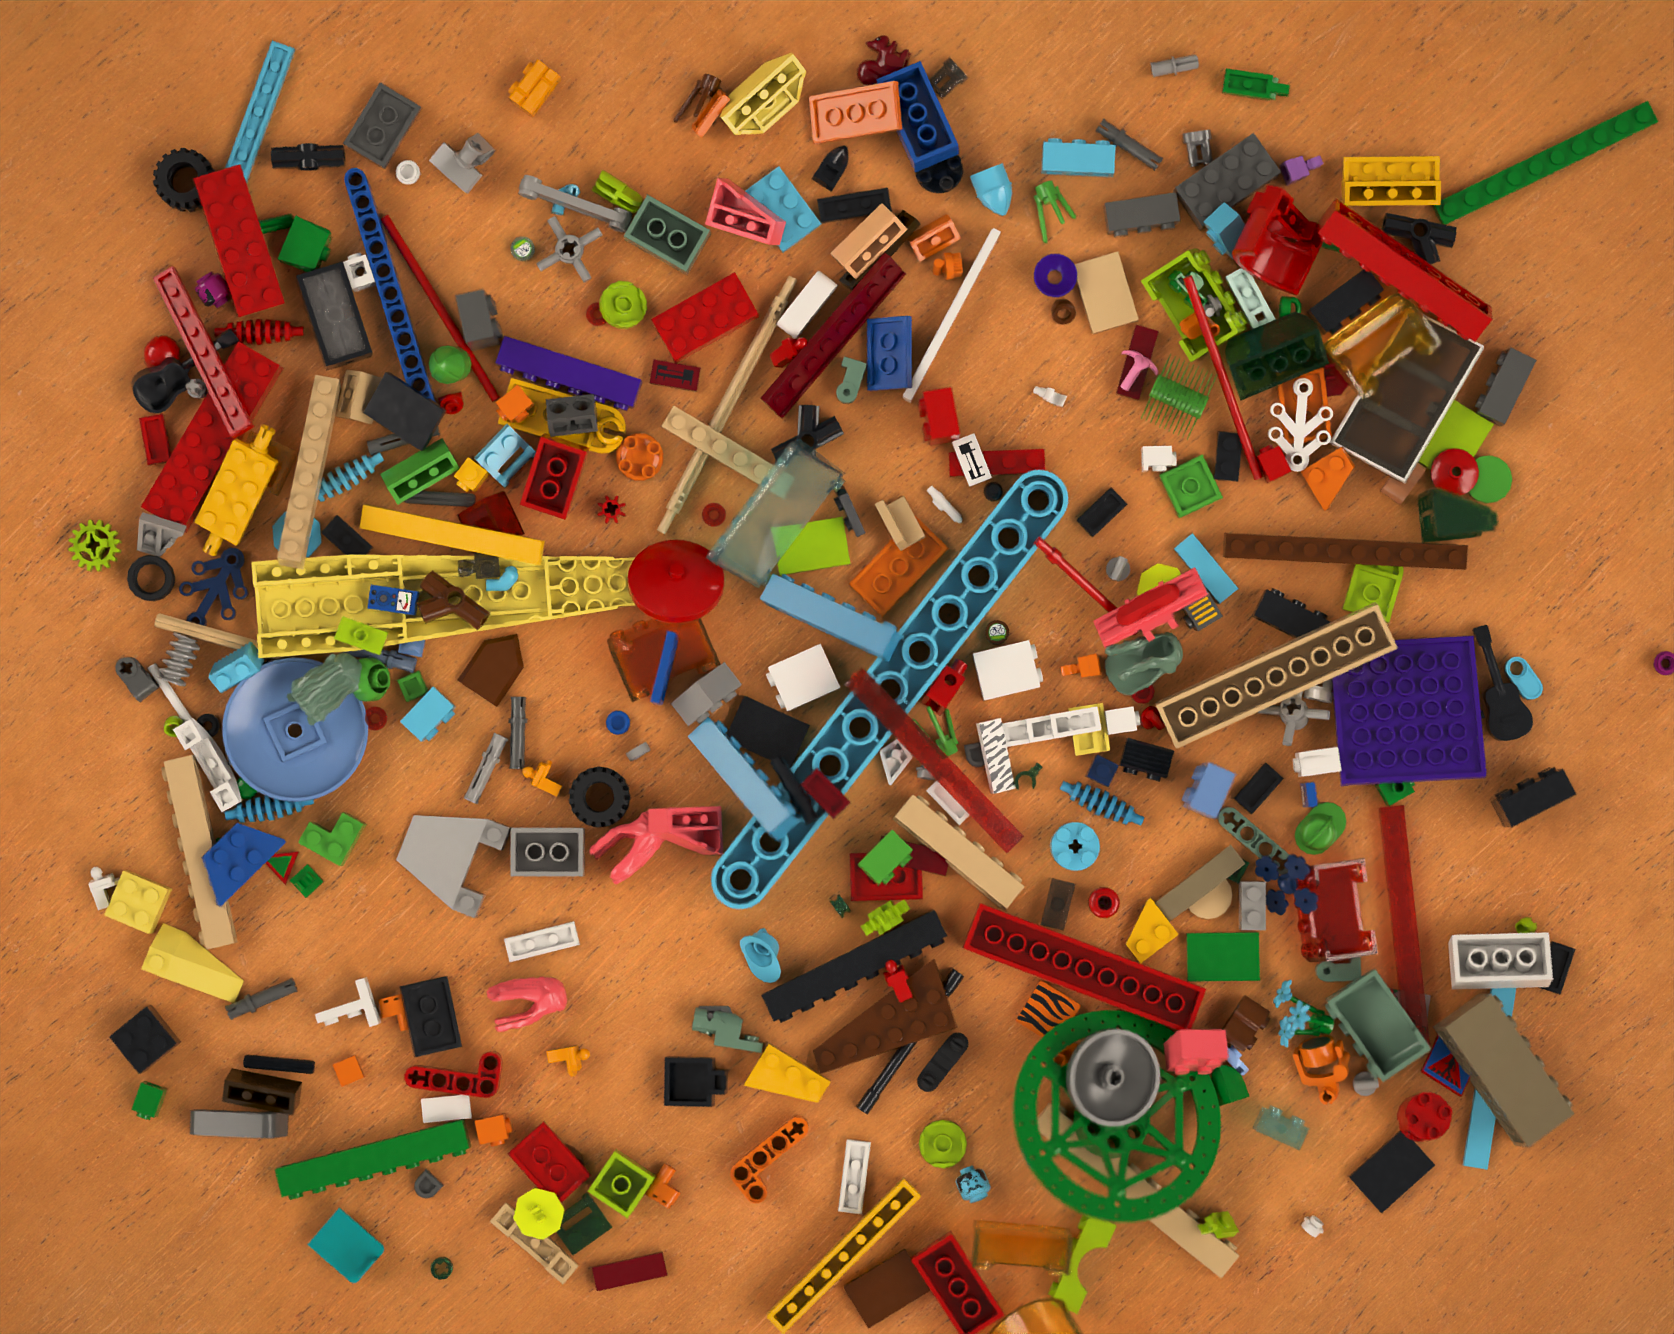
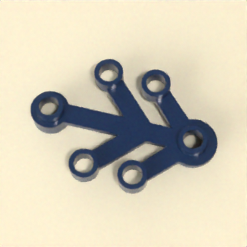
M228 548L222 553L221 558L207 562L196 561L192 564V572L199 576L204 575L208 570L222 569L216 577L193 583L187 581L181 583L179 591L184 596H191L194 592L209 589L197 611L189 614L186 621L191 622L194 617H198L200 620L199 625L206 626L207 620L205 616L218 594L222 605V618L225 620H233L235 618L236 610L232 607L226 584L230 573L235 585L233 589L234 597L243 600L248 596V589L244 586L240 571L245 563V557L239 549ZM231 555L236 557L234 564L228 562V558ZM198 564L203 565V571L197 573L195 570ZM187 584L191 586L189 593L183 591V587ZM239 588L245 590V594L242 597L237 596ZM226 609H231L233 612L229 618L224 615Z

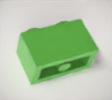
M891 830L858 863V867L878 886L882 882L886 885L895 876L893 871L899 865L903 868L912 859L910 853L913 849Z

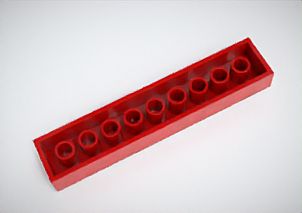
M982 903L978 904L962 947L968 951L1176 1030H1192L1207 990Z

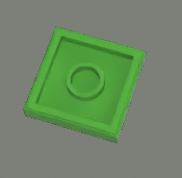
M1203 454L1159 475L1179 518L1223 498Z

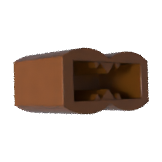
M1244 995L1222 1028V1030L1226 1031L1227 1042L1242 1052L1246 1048L1251 1050L1257 1041L1255 1037L1256 1032L1259 1028L1264 1030L1271 1019L1268 1017L1270 1011Z

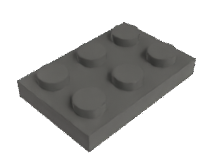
M379 83L343 144L386 169L422 108L391 88Z

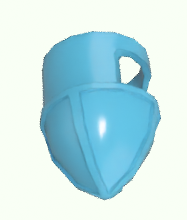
M1003 163L971 175L970 179L977 194L976 197L981 203L995 214L1006 215L1012 198V182L1009 181Z

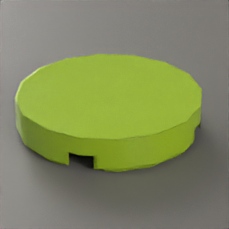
M618 281L610 284L602 292L599 307L603 318L611 326L618 329H629L636 326L643 319L647 311V300L643 291L634 286L633 283Z
M942 1119L933 1121L920 1134L919 1148L921 1155L926 1162L934 1167H952L962 1159L966 1152L967 1142L965 1134L952 1121Z

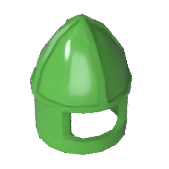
M442 346L435 349L429 360L431 376L444 384L463 380L471 369L470 356L464 349L456 346Z

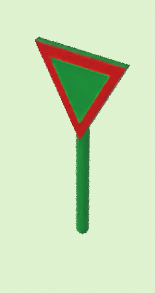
M299 852L274 854L266 862L267 866L285 885Z

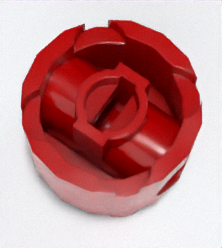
M1422 1092L1406 1098L1401 1103L1397 1112V1120H1399L1401 1133L1408 1139L1415 1142H1428L1438 1139L1446 1133L1450 1127L1453 1111L1440 1095L1432 1092Z

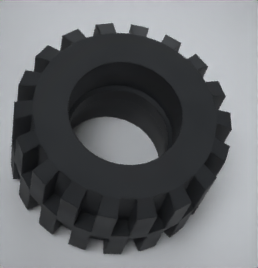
M180 148V151L176 149L171 150L170 155L165 153L162 156L164 159L162 162H157L156 166L158 168L153 172L155 177L153 184L157 189V194L170 207L176 208L179 211L185 212V210H189L192 212L197 207L201 209L202 206L196 187L189 192L179 193L173 188L172 181L176 172L185 167L194 168L198 176L215 172L211 163L201 153L199 154L193 149Z
M605 767L589 768L581 772L574 779L569 790V804L571 805L572 812L586 825L606 827L615 824L628 810L630 789L625 779L618 772ZM595 783L607 784L614 793V801L605 811H595L587 805L586 792Z

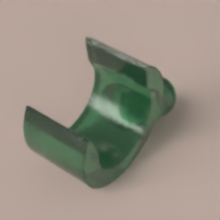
M1036 763L1029 771L1018 773L1014 779L1015 788L1019 790V778L1022 775H1027L1031 778L1032 789H1034L1036 786L1035 777L1043 767Z

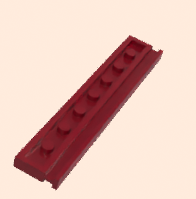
M884 253L809 340L806 346L803 347L761 396L760 399L781 419L785 417L906 275L888 254Z

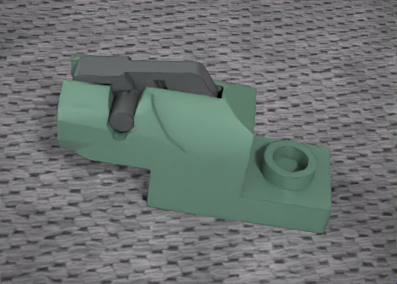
M729 1006L696 1007L692 1026L693 1031H698L708 1036L715 1034L714 1045L758 1053L762 1052L763 1042L759 1041V1037L745 1035L744 1039L740 1038L743 1019L737 1014L732 1013Z

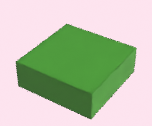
M420 671L397 680L406 702L421 697L428 692Z

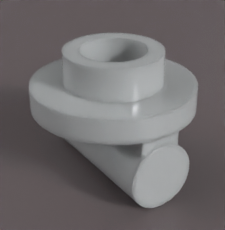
M1211 294L1207 295L1208 302L1203 306L1206 316H1220L1219 311L1222 310L1219 299L1217 297L1213 298Z
M1121 556L1111 559L1106 566L1108 577L1118 582L1126 579L1130 573L1128 559Z
M1360 1072L1353 1079V1088L1359 1095L1369 1096L1375 1092L1376 1088H1379L1378 1078L1375 1080L1371 1073Z

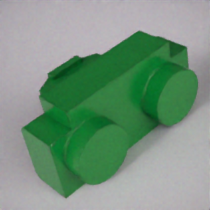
M1174 270L1168 277L1170 288L1177 293H1181L1185 297L1184 302L1193 309L1183 278L1192 275L1202 305L1204 306L1208 299L1199 292L1200 288L1204 285L1203 279L1199 274L1189 271L1184 276L1181 271Z

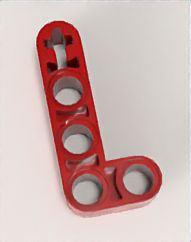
M489 1051L483 1054L479 1061L478 1073L414 1065L405 1072L404 1080L409 1087L490 1098L499 1090L503 1059L496 1051ZM487 1056L496 1058V1068L490 1069L485 1065ZM417 1070L418 1075L427 1076V1071L431 1072L428 1078L429 1085L425 1084L427 1079H419L415 1083L414 1078L410 1077V1074L415 1073ZM437 1073H441L446 1077V1084L444 1086L435 1084L434 1076ZM460 1077H467L469 1079L470 1087L468 1089H461L458 1086V1079ZM484 1080L493 1082L494 1090L491 1093L483 1091L481 1084Z

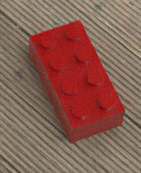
M734 272L651 320L674 362L678 363L759 318V314Z
M949 1231L911 1256L913 1264L959 1334H977L1005 1316L1004 1311L952 1231Z

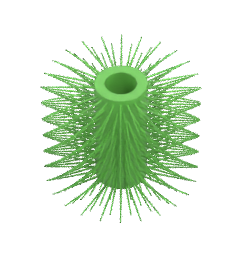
M1166 363L1150 392V399L1144 413L1151 398H1154L1155 400L1149 414L1156 400L1160 402L1154 415L1160 403H1164L1157 421L1165 404L1169 405L1167 411L1170 406L1173 407V410L1174 408L1178 409L1175 418L1180 410L1182 411L1181 417L1185 412L1187 416L1189 414L1192 417H1196V420L1197 418L1200 419L1209 399L1208 394L1206 396L1203 393H1199V390L1198 392L1195 391L1196 384L1193 390L1190 389L1191 383L1189 387H1186L1185 384L1181 385L1184 374L1180 382H1176L1182 366L1175 381L1171 379L1177 365L1170 379L1167 378L1172 364L1166 376H1162L1167 366Z

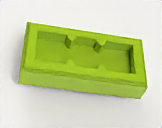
M342 616L334 639L380 656L388 632Z

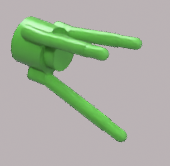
M1047 181L1035 187L1037 195L1033 196L1037 204L1044 243H1047L1048 239L1042 202L1044 205H1052L1061 224H1064L1065 220L1056 203L1057 200L1061 202L1072 219H1076L1075 213L1060 193L1058 186H1054L1053 181Z
M930 706L927 707L931 721L939 736L935 740L936 744L914 718L911 719L912 724L930 745L935 755L939 753L941 759L958 751L956 745L959 743L955 736L949 709H945V716L950 737L948 734L944 736Z

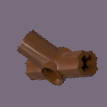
M433 570L427 574L420 585L423 591L432 596L430 599L417 603L425 624L449 614H456L478 630L490 616V612L465 595L461 588L453 586ZM458 596L462 599L460 603L456 605L451 604L448 601L451 597Z

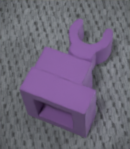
M1320 155L1304 161L1303 156L1284 161L1279 167L1288 186L1310 175V170L1319 168L1324 163Z

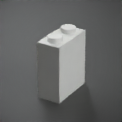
M1029 640L972 654L983 701L1039 688V682H1043L1041 669L1036 668L1034 659L1038 658L1035 644L1030 645Z
M821 644L769 666L770 672L766 674L771 687L776 685L780 693L776 695L781 709L786 707L787 711H791L840 689Z

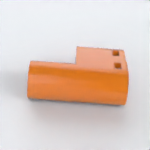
M1195 312L1180 322L1181 332L1189 339H1196L1202 335ZM1207 317L1215 337L1219 334L1220 327L1211 318Z
M401 994L378 999L381 1019L397 1015L400 1031L408 1030Z
M664 1163L645 1194L670 1209L681 1192L668 1185L676 1169Z

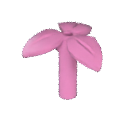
M1134 350L1122 351V354L1129 355L1135 360L1133 367L1120 385L1124 390L1129 391L1143 369L1149 367L1155 375L1158 374L1159 371L1156 365L1149 358Z

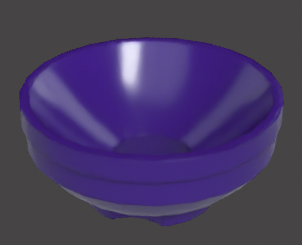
M1050 254L1043 257L1037 263L1034 270L1036 287L1041 293L1049 297L1065 296L1074 288L1077 281V270L1074 263L1068 257L1061 254ZM1051 271H1058L1061 274L1062 280L1059 284H1051L1048 281L1047 276Z

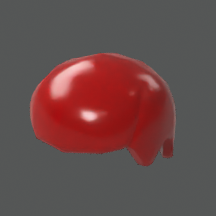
M156 336L145 346L143 353L144 362L149 368L160 365L169 357L180 360V347L174 339L168 336Z

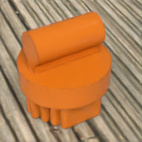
M943 253V260L939 258L934 260L932 273L936 276L944 273L946 280L962 277L963 267L960 253Z

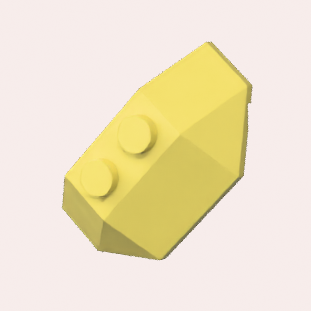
M792 53L765 62L729 94L730 100L722 110L721 119L735 135L763 134L799 102L806 70Z

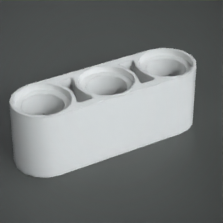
M818 271L776 325L791 337L797 339L838 285L821 271Z

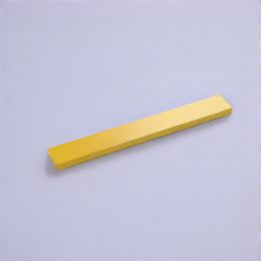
M367 504L363 505L360 529L540 565L542 561L544 540Z

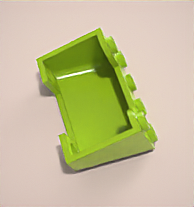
M1197 248L1186 251L1141 280L1152 300L1160 301L1181 335L1182 340L1179 341V344L1190 362L1199 359L1209 351L1203 334L1196 339H1189L1181 332L1180 322L1194 313V309L1184 302L1185 297L1181 293L1175 292L1168 285L1170 282L1168 277L1174 270L1181 271L1184 276L1189 271L1198 273L1204 282L1199 292L1205 298L1211 294L1213 298L1217 297L1222 306V310L1219 311L1220 316L1215 317L1213 315L1209 317L1220 327L1219 334L1214 337L1217 347L1247 329L1245 324L1248 323L1243 312H1238L1234 306L1235 299L1230 291H1225L1221 285L1223 280L1216 270L1213 271L1210 267L1209 262L1211 261L1207 253Z

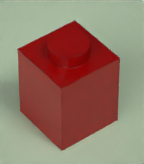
M1272 444L1259 450L1260 455L1256 458L1267 483L1292 472L1280 445L1273 448Z

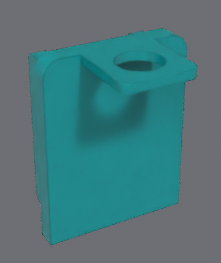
M340 1207L307 1244L351 1283H357L385 1250L384 1245Z

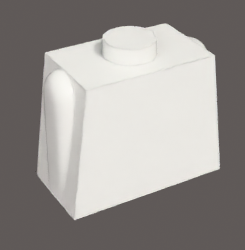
M1338 747L1295 753V758H1293L1294 772H1298V777L1341 771Z

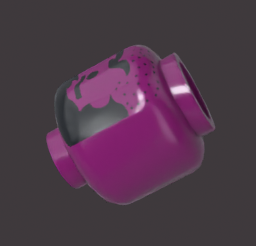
M211 271L196 281L198 285L195 287V291L205 306L215 305L216 308H219L229 301L227 296L230 294V291L221 274H214Z

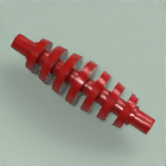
M256 319L255 327L253 320H247L246 327H244L243 321H238L236 328H234V323L231 322L225 328H215L214 330L215 337H217L227 329H232L239 338V342L244 343V337H246L247 344L251 345L254 343V337H256L257 345H263V337H265L266 344H272L273 337H275L276 343H281L282 336H285L286 342L291 341L294 336H304V326L293 327L291 322L285 321V326L282 327V322L276 320L275 327H273L272 320L268 319L265 321V327H263L262 319Z

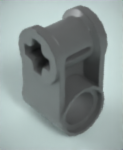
M121 658L116 663L115 670L117 675L140 703L159 688L154 678L135 658ZM124 663H126V664H131V663H132L133 666L130 668L131 671H132V673H130V672H125V673H124V671H123V670L125 669Z

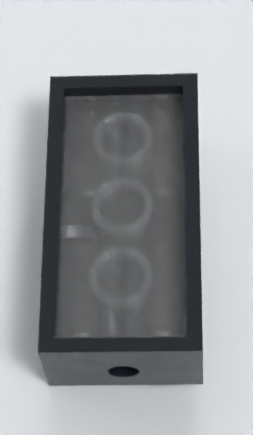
M343 262L296 275V281L326 371L372 357L373 352Z

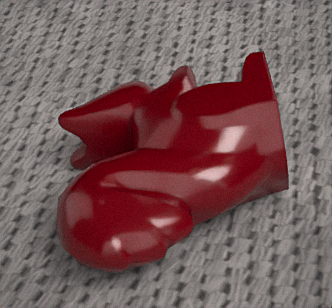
M886 35L879 36L873 41L866 42L867 47L877 52L878 56L876 60H865L859 64L857 78L863 85L877 84L876 79L907 67L911 53H909L908 49H904L902 53L897 52L898 44L896 41H893L889 46V37Z

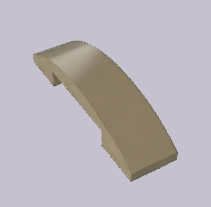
M1229 845L1191 876L1157 900L1155 904L1170 922L1241 868L1245 862L1232 845Z

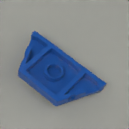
M236 823L201 857L204 867L207 869L209 883L213 888L217 906L221 907L286 841Z

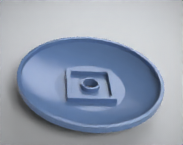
M283 658L262 665L259 672L238 684L226 705L222 723V735L228 759L245 783L270 798L288 802H301L325 796L339 788L351 777L364 755L368 739V720L363 702L355 698L353 693L347 695L341 705L326 716L325 721L316 722L314 725L308 723V716L300 708L297 701L290 702L287 698V694L292 693V682L304 676L310 669L324 664L322 662L306 658ZM290 725H299L302 729V734L299 737H291L288 733Z

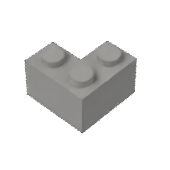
M724 662L695 682L675 699L671 705L688 726L695 721L700 724L710 716L709 710L713 713L723 705L722 700L727 703L737 695L735 690L742 684Z

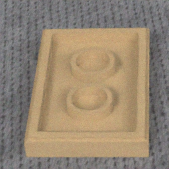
M1118 251L1074 264L1077 270V285L1092 334L1139 320Z

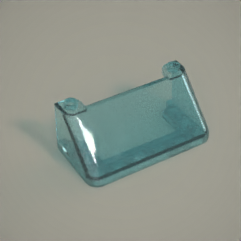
M801 439L793 441L706 558L759 589L761 586L766 588L772 576L773 568L827 496L833 490L838 492L845 483V480L842 478L846 473Z

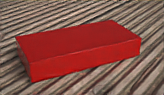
M164 414L139 418L147 464L150 466L166 463L171 456Z

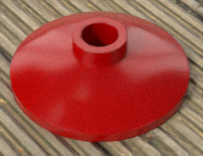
M1453 448L1441 452L1434 459L1430 473L1434 486L1441 493L1448 496H1461L1473 489L1478 480L1479 469L1476 460L1471 454L1462 449ZM1454 467L1459 468V476H1454L1452 474V469Z

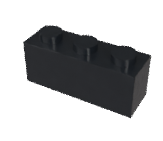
M1363 269L1309 309L1307 314L1323 335L1327 332H1330L1332 335L1343 327L1341 322L1346 318L1353 320L1362 313L1360 308L1368 303L1369 306H1372L1381 299L1379 294L1384 289L1371 272L1369 273Z
M1274 588L1271 591L1265 590L1252 614V617L1293 638L1300 637L1330 623V621L1326 620L1328 617L1326 614L1318 610L1312 613L1305 609L1306 604L1296 599H1293L1291 602L1283 598L1284 593Z

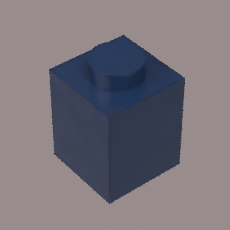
M1095 755L1085 777L1105 787H1109L1119 765L1099 755Z

